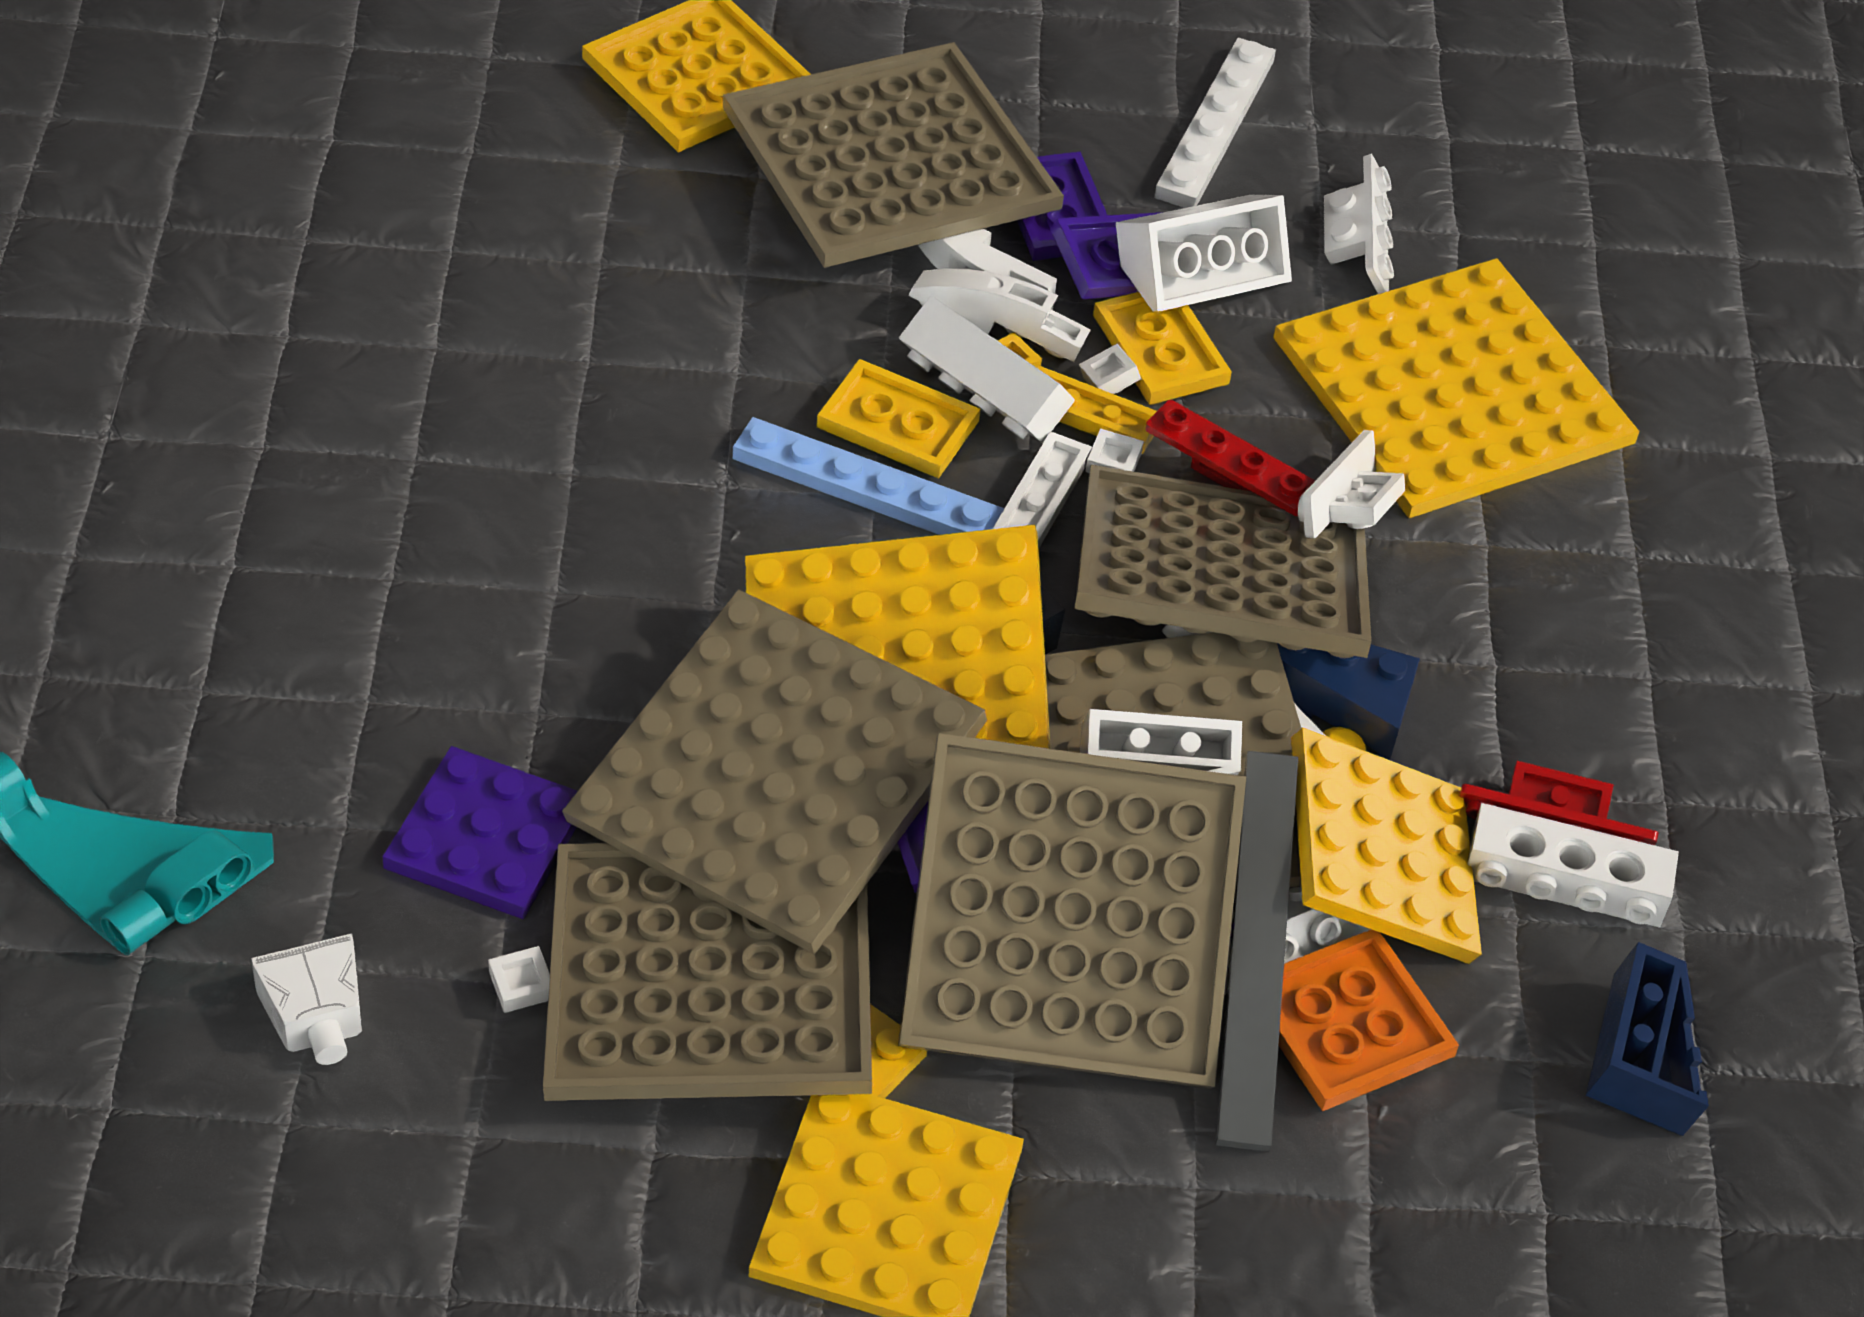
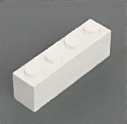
M932 295L899 336V339L911 349L907 357L926 372H929L932 367L939 370L941 375L938 379L957 394L966 389L973 394L969 401L988 416L992 417L995 411L1003 415L1005 419L1002 424L1021 439L1030 434L1043 443L1049 432H1052L1075 401L1060 383Z

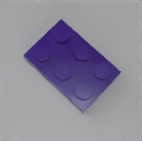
M1081 151L1037 157L1064 195L1062 209L1017 220L1033 261L1063 257L1050 230L1057 218L1107 215Z
M1163 212L1056 219L1050 230L1082 299L1119 297L1139 292L1120 266L1116 222Z

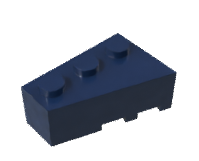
M1277 643L1296 706L1309 719L1316 715L1334 727H1344L1356 732L1363 739L1365 745L1377 751V756L1390 760L1420 658L1372 644L1370 645L1368 658L1358 656L1339 658L1327 651L1310 648L1291 650Z
M1640 942L1628 954L1613 975L1585 1095L1681 1136H1684L1709 1106L1707 1091H1701L1698 1066L1701 1064L1702 1059L1700 1047H1694L1691 1023L1695 1019L1686 961Z

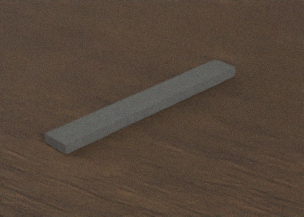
M1248 751L1245 758L1244 776H1246V787L1236 875L1216 1146L1269 1152L1272 1145L1298 757Z

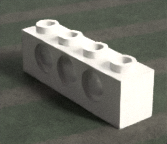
M1481 803L1471 833L1467 865L1472 867L1474 881L1488 887H1499L1527 894L1536 899H1547L1579 907L1588 912H1599L1627 919L1636 924H1647L1660 928L1673 897L1679 851Z

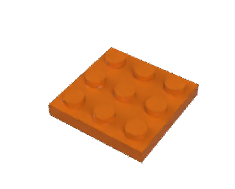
M1370 929L1284 963L1278 1046L1322 1112L1456 1056L1459 1047L1458 1042L1380 932Z

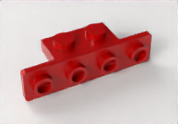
M1168 400L1146 422V432L1192 457L1190 468L1223 487L1252 491L1294 516H1298V503L1301 495L1315 482L1314 479L1174 400Z
M1516 761L1508 794L1469 784H1462L1459 796L1464 798L1466 815L1474 820L1477 818L1481 803L1650 845H1655L1658 839L1659 832L1607 819L1614 786L1611 783Z

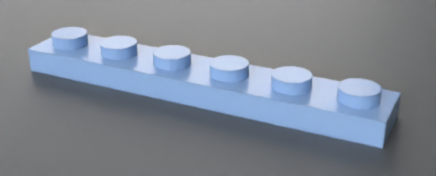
M754 417L751 418L733 446V460L938 535L993 529L1004 510L1000 506Z

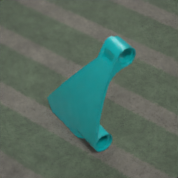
M0 752V838L56 896L94 931L124 955L129 956L175 921L181 924H188L197 920L274 863L272 833L224 830L160 822L84 808L40 797L37 795L31 779L25 780L23 773L16 763L7 754Z

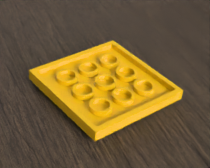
M688 0L582 46V59L678 153L734 128V125L723 109V94L811 75L732 0Z
M1302 727L1291 737L1292 756L1298 757L1295 803L1303 905L1467 964L1481 956L1473 870L1471 866L1467 865L1470 842L1465 812L1466 806L1464 798L1459 796L1461 787Z
M871 1094L811 1095L749 1266V1277L881 1317H970L1022 1152L1024 1139Z

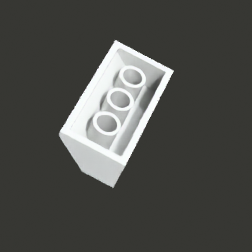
M1246 195L1116 222L1120 266L1152 311L1159 312L1292 281L1283 195Z

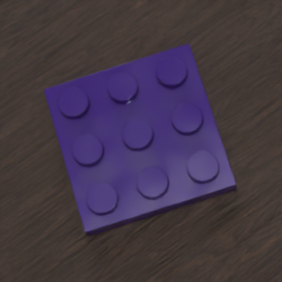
M451 746L384 853L383 867L391 872L524 920L557 863L558 844H568L577 828L566 821L562 811L578 791Z

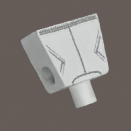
M352 934L251 958L257 995L285 1048L295 1052L312 1047L316 1061L323 1065L334 1064L342 1060L347 1055L344 1039L357 1036L362 1032Z

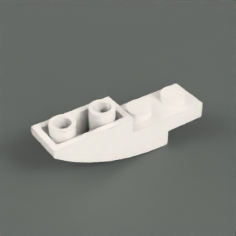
M985 229L918 245L937 269H972L993 272L1037 285L1055 294L1057 278L991 247L992 233Z
M948 268L924 270L909 293V296L918 300L922 306L932 295L987 334L990 333L994 324L998 323L1004 326L1010 334L1015 332L1020 338H1027L1043 346L1049 354L1058 358H1066L1072 362L1075 361L1091 330L1052 310L1058 297L1057 294L1037 285L993 272Z

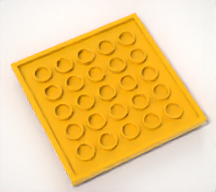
M1498 258L1285 322L1275 327L1274 340L1349 440L1353 442L1363 430L1374 431L1376 472L1404 473L1405 491L1396 502L1408 518L1636 443L1639 434L1636 426Z
M1035 525L745 556L747 594L985 709L987 721L975 738L1051 749L1038 535Z

